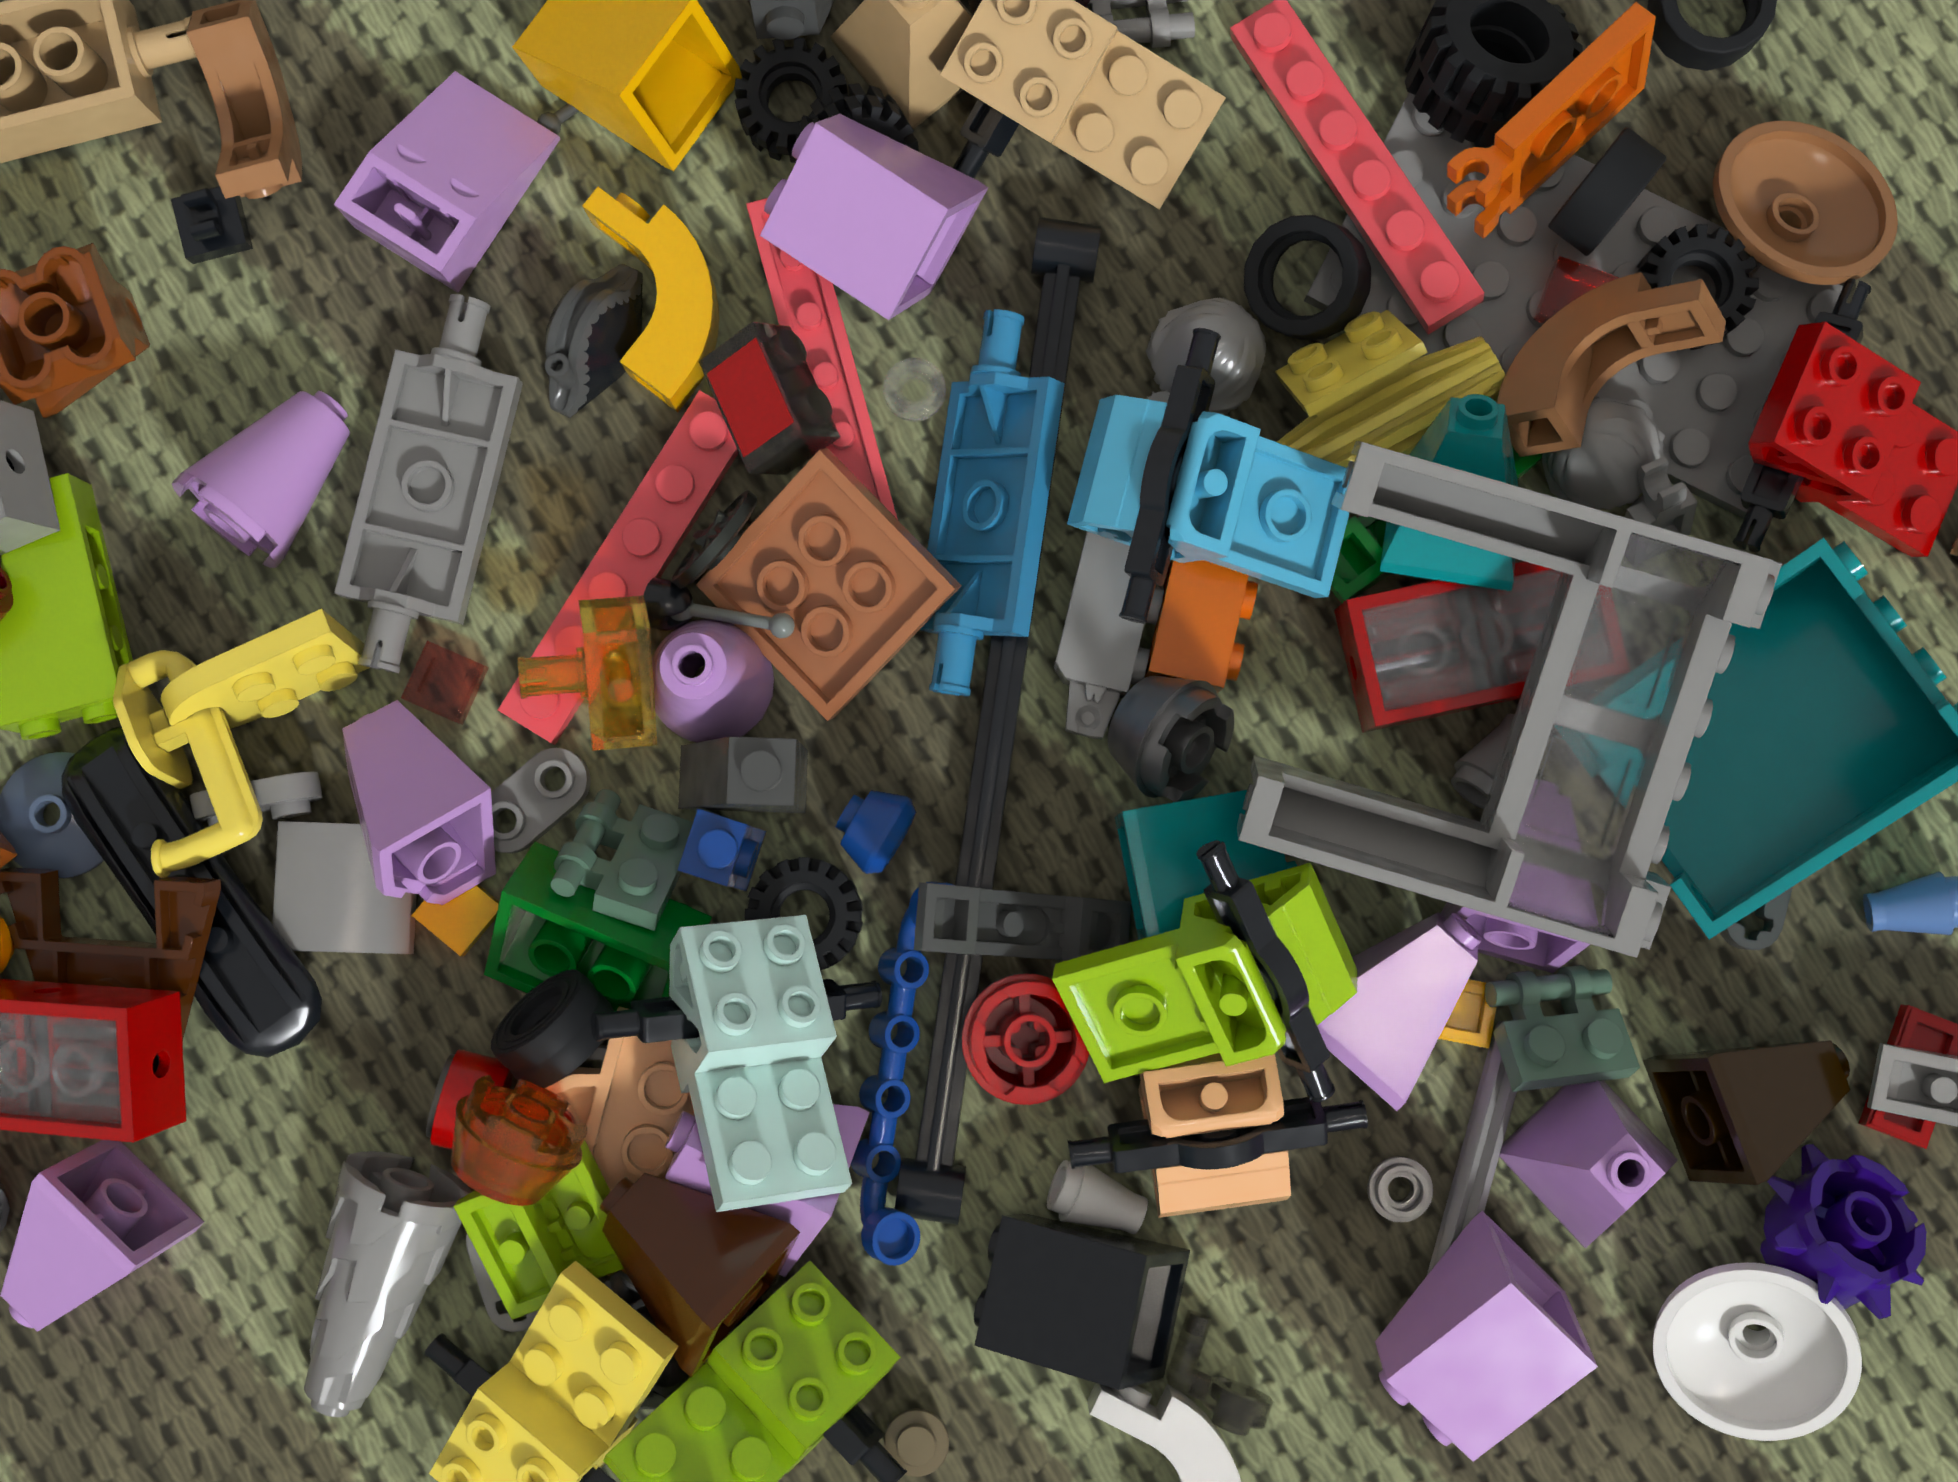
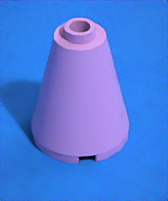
M299 391L181 472L172 482L173 489L179 497L189 489L199 500L191 510L202 521L248 556L257 547L268 553L269 556L263 565L269 568H276L289 551L350 435L348 427L343 422L348 417V414L338 402L322 391H317L314 396L307 392Z
M700 619L689 622L674 630L660 643L649 666L647 683L650 701L660 720L675 734L698 743L724 737H741L762 720L773 697L774 677L771 662L762 654L757 644L744 631L733 623ZM705 665L704 671L699 676L694 677L696 671Z

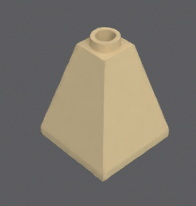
M864 0L831 35V40L869 85L880 88L884 97L889 94L896 101L912 129H914L963 90L940 76L973 15L960 0Z

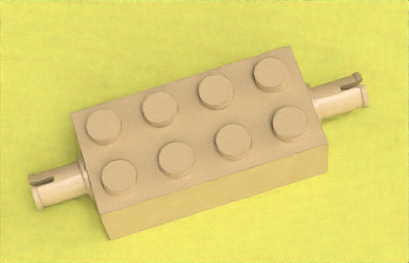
M7 0L0 2V163L161 123L162 119L151 76L153 75L154 68L197 58L186 33L191 16L185 17L184 20L140 31L135 7L129 0Z

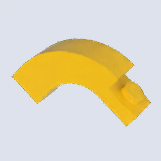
M597 186L582 205L591 223L643 262L654 274L656 282V303L652 317L644 331L622 357L620 363L632 379L678 413L702 381L710 366L716 347L719 329V306L711 273L696 240L688 228L664 204L647 224L646 222L650 215L636 201L622 192L614 199Z

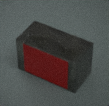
M752 321L699 361L749 474L787 475L813 457L818 450L825 449L840 438L831 417V404L823 391L818 388L806 362L807 352L805 346L790 326Z

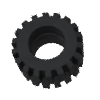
M1436 0L1406 60L1404 71L1408 74L1405 79L1407 92L1415 95L1412 103L1418 112L1427 113L1430 116L1428 123L1437 130L1443 128L1452 134L1451 139L1460 143L1467 140L1473 142L1475 147L1488 148L1494 145L1495 133L1583 52V45L1576 41L1579 33L1573 23L1565 21L1566 13L1558 4L1552 5L1547 0Z

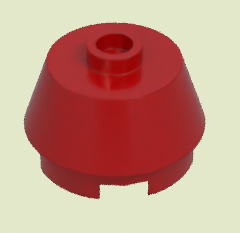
M1016 974L994 982L978 995L968 1010L964 1021L962 1049L969 1071L984 1090L1005 1102L1033 1105L1052 1100L1063 1094L1076 1082L1088 1061L1089 1052L1053 980L1046 976Z

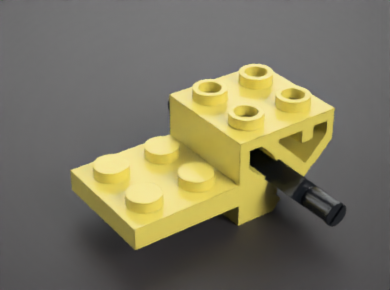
M574 1261L560 1273L511 1360L493 1376L447 1339L443 1333L438 1335L428 1346L424 1355L427 1358L429 1357L472 1396L470 1403L429 1474L438 1482H616L602 1470V1467L605 1465L603 1462L605 1455L632 1431L638 1421L635 1415L677 1350L678 1345L580 1263Z

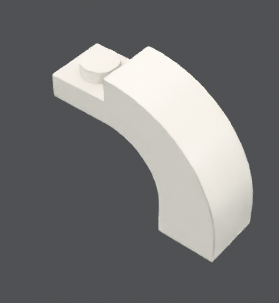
M1095 1383L1087 1400L1090 1415L1156 1448L1172 1463L1179 1475L1180 1482H1241L1234 1460L1218 1429L1207 1414L1185 1394L1167 1384L1155 1407L1149 1404L1152 1394L1139 1385L1117 1390Z

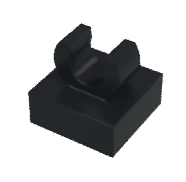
M219 186L181 194L180 197L171 199L184 255L192 264L253 249L240 195L225 199Z

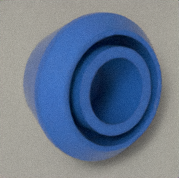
M871 790L865 800L855 794L850 799L835 828L845 833L840 845L862 872L866 874L882 873L895 855L917 813L911 798Z

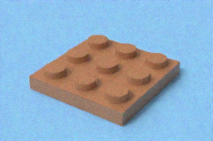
M828 448L818 450L746 529L725 558L715 568L710 569L696 584L717 608L773 617L778 613H786L793 618L795 628L793 633L787 638H777L767 629L739 624L734 625L751 637L762 654L827 721L835 718L962 586Z

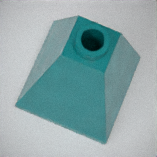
M1471 394L1463 398L1451 397L1409 454L1420 459L1518 486L1506 407L1504 404H1497L1496 401L1485 395ZM1386 521L1380 572L1506 591L1512 590L1515 558Z

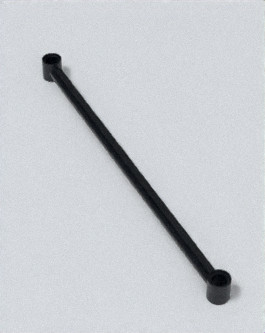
M1039 217L1031 274L1042 275L1043 282L1029 378L1049 376L1065 383L1046 511L1047 518L1080 282L1093 283L1101 226ZM1032 616L1028 637L991 636L955 886L993 889ZM945 953L915 1159L902 1157L895 1209L910 1215L914 1219L958 1225L966 1173V1166L954 1165L967 1074V1064L962 1049V1030L968 1010L978 997L984 955Z

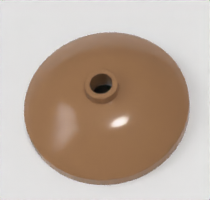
M1771 121L1757 124L1737 135L1717 162L1713 177V193L1717 210L1724 225L1735 241L1740 239L1745 246L1743 250L1750 257L1753 256L1754 260L1781 276L1818 285H1837L1845 283L1848 279L1857 280L1871 272L1885 258L1895 241L1898 225L1897 209L1886 180L1876 166L1859 149L1830 131L1811 124L1795 121Z

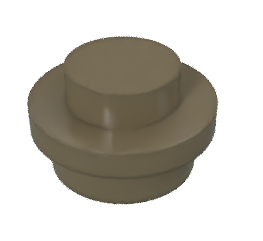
M914 1408L905 1410L893 1418L885 1433L884 1448L904 1470H907L904 1475L921 1477L931 1474L942 1465L949 1449V1435L945 1424L936 1414L925 1409Z

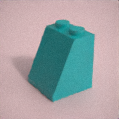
M1247 790L1122 811L1114 817L1138 940L1179 929L1184 899L1204 893L1203 889L1211 884L1196 854L1198 849L1206 843L1219 840L1220 843L1223 841L1238 877L1246 880L1297 866L1295 861L1286 862L1283 853L1238 840L1237 824L1240 813L1246 814V810H1243L1242 807Z

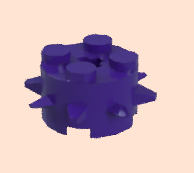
M1809 1144L1801 1148L1800 1177L1791 1182L1772 1176L1767 1181L1776 1193L1765 1210L1763 1230L1766 1239L1762 1241L1760 1246L1764 1261L1768 1265L1789 1269L1818 1284V1297L1821 1303L1828 1304L1835 1297L1844 1309H1847L1861 1301L1878 1319H1883L1891 1316V1284L1899 1280H1905L1917 1285L1923 1284L1924 1278L1916 1269L1925 1256L1927 1231L1924 1223L1915 1227L1918 1219L1902 1199L1903 1196L1910 1192L1905 1184L1885 1166L1862 1155H1852L1846 1160H1829L1814 1144Z

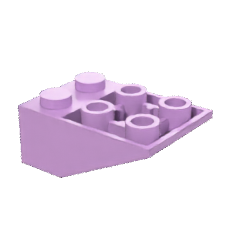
M454 71L368 152L335 201L334 206L354 228L458 293L560 141V137Z

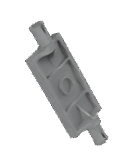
M460 294L450 295V305L439 347L432 348L430 354L424 355L395 349L334 594L342 598L368 603L367 607L373 609L362 656L359 657L358 664L378 670L384 669L391 673H400L401 667L399 666L411 619H418L419 615L461 625L464 624L523 382L516 376L493 372L481 367L482 362L476 357L486 317L490 312L491 306L482 300L470 296L468 303L464 302L465 297Z

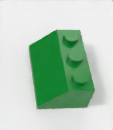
M535 841L501 892L484 975L528 993L551 976L566 970H578L611 1003L614 1011H617L619 1006L631 1009V1001L670 997V944L680 927L710 924L712 916L695 910L686 904L669 899L657 927L653 931L592 911L596 890L579 885L574 895L570 897L561 896L553 891L550 883L556 873L554 861L559 851Z

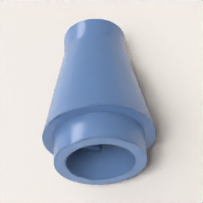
M1936 872L1880 892L1864 894L1863 905L1869 931L1888 930L1951 935L1953 929L1958 928V876L1944 877L1941 872Z

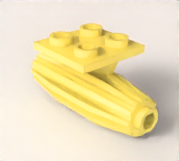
M1388 310L1382 313L1373 311L1358 316L1345 326V333L1323 345L1322 343H1313L1300 348L1288 358L1287 365L1275 371L1282 385L1309 416L1279 439L1277 443L1347 468L1349 461H1355L1356 455L1351 454L1356 441L1409 455L1451 397L1463 398L1471 394H1480L1492 398L1497 403L1499 391L1505 377V372L1499 360L1483 337L1479 336L1425 355L1428 352L1423 341Z

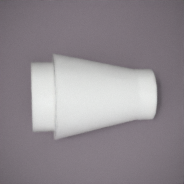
M1064 1160L1058 1167L1047 1197V1208L1059 1213L1060 1221L1118 1229L1131 1234H1136L1140 1229L1148 1206V1199L1132 1192L1093 1165L1071 1169V1164L1068 1160Z

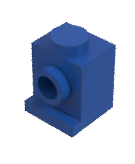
M697 809L677 871L747 892L767 831Z

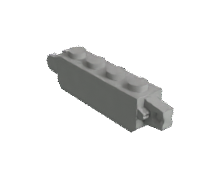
M1167 389L1157 393L1152 392L1151 396H1147L1146 399L1168 402L1170 393ZM1086 532L1054 670L1061 682L1069 685L1065 731L1075 735L1102 740L1119 697L1123 698L1126 695L1130 684L1135 685L1144 679L1150 649L1139 647L1144 624L1131 622L1119 617L1130 576L1124 571L1130 546L1090 532ZM1155 586L1147 617V623L1156 625L1165 590L1163 587Z

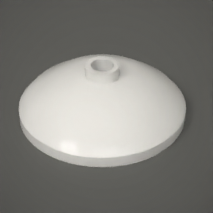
M1748 1262L1725 1264L1709 1268L1695 1274L1680 1284L1663 1303L1655 1322L1653 1356L1658 1375L1664 1387L1677 1404L1692 1417L1710 1428L1731 1436L1749 1440L1778 1441L1812 1433L1829 1424L1845 1410L1855 1395L1860 1382L1862 1371L1860 1340L1850 1316L1835 1297L1828 1304L1821 1303L1818 1297V1284L1789 1269L1763 1263ZM1756 1324L1764 1326L1766 1329L1754 1331L1746 1326Z

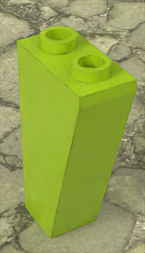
M69 473L49 478L60 531L1 555L0 567L11 580L14 601L12 608L0 622V729L20 733L22 740L40 739L62 732L61 722L83 717L85 724L117 719L113 695L118 668L133 660L92 485Z

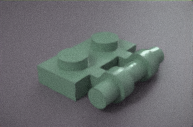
M602 789L598 791L593 802H588L583 806L575 822L577 833L573 841L565 843L554 861L556 873L550 883L551 888L554 892L564 897L574 895L579 885L594 889L596 892L592 911L655 931L682 873L677 870L693 822L639 804L631 821L619 818L616 815V811L621 803L620 797L614 791ZM600 844L616 849L611 861L599 858L595 854Z
M1583 965L1562 967L1557 974L1536 976L1532 971L1512 972L1507 975L1506 980L1486 983L1484 992L1487 1004L1490 1007L1509 1006L1513 1018L1512 1021H1503L1493 1031L1512 1092L1629 1078L1640 1068L1620 1009L1596 1011L1592 1001V996L1605 995L1612 991V977L1607 969L1588 970ZM1560 1000L1565 1014L1544 1017L1540 1002Z

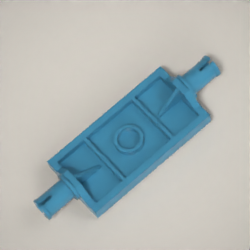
M994 309V312L991 310L984 312V326L978 365L971 367L969 381L952 382L927 550L962 586L920 629L938 634L932 682L929 684V690L948 695L970 696V683L977 640H983L984 635L1029 636L1065 383L1049 376L1023 377L1020 372L1016 371L1021 331L1025 318L1019 313L1008 310Z

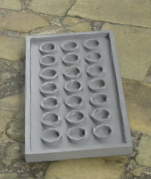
M1408 93L1383 143L1485 292L1483 302L1428 335L1348 214L1342 224V227L1347 228L1362 243L1371 265V290L1360 315L1373 311L1379 313L1385 310L1390 311L1423 341L1428 352L1425 355L1479 336L1483 337L1499 360L1505 375L1524 344L1550 317L1590 290L1615 279L1635 274L1639 270L1636 266L1640 260L1665 235L1668 237L1675 229L1686 226L1687 232H1689L1696 224H1708L1707 234L1710 235L1719 227L1727 230L1644 189L1589 256H1585L1548 227L1550 221L1595 166V164L1573 155L1511 214L1504 211L1499 216L1496 227L1483 239L1474 232L1475 218L1485 210L1483 206L1479 204L1468 205L1457 216L1447 209V195L1463 182L1471 180L1482 181L1486 178L1480 172H1472L1467 174L1458 184H1455L1447 177V163L1464 149L1475 147V145L1467 140L1460 143L1451 139L1452 134L1443 128L1440 130L1434 128L1428 123L1430 116L1427 113L1418 112L1412 103L1415 95ZM1728 233L1724 242L1731 246L1735 240ZM1331 248L1304 299V302L1322 311L1327 309L1336 299L1342 285L1343 268L1338 255ZM1744 250L1739 253L1742 260L1750 258ZM1755 261L1757 267L1749 273V278L1759 277V289L1750 295L1751 298L1757 300L1753 309L1743 316L1746 319L1724 336L1723 342L1705 345L1702 349L1690 350L1688 348L1642 358L1617 372L1596 394L1599 398L1609 397L1622 400L1629 405L1646 411V416L1656 424L1657 429L1665 433L1663 455L1668 461L1667 475L1670 482L1674 485L1679 482L1685 483L1691 493L1743 519L1748 509L1742 506L1741 493L1754 465L1748 442L1760 417L1765 399L1772 389L1798 326L1814 323L1820 312L1832 313L1843 288L1840 284L1818 285L1796 281L1767 269L1757 261ZM1683 266L1675 270L1671 279V285L1702 279L1711 296L1715 299V283L1706 271L1697 266Z

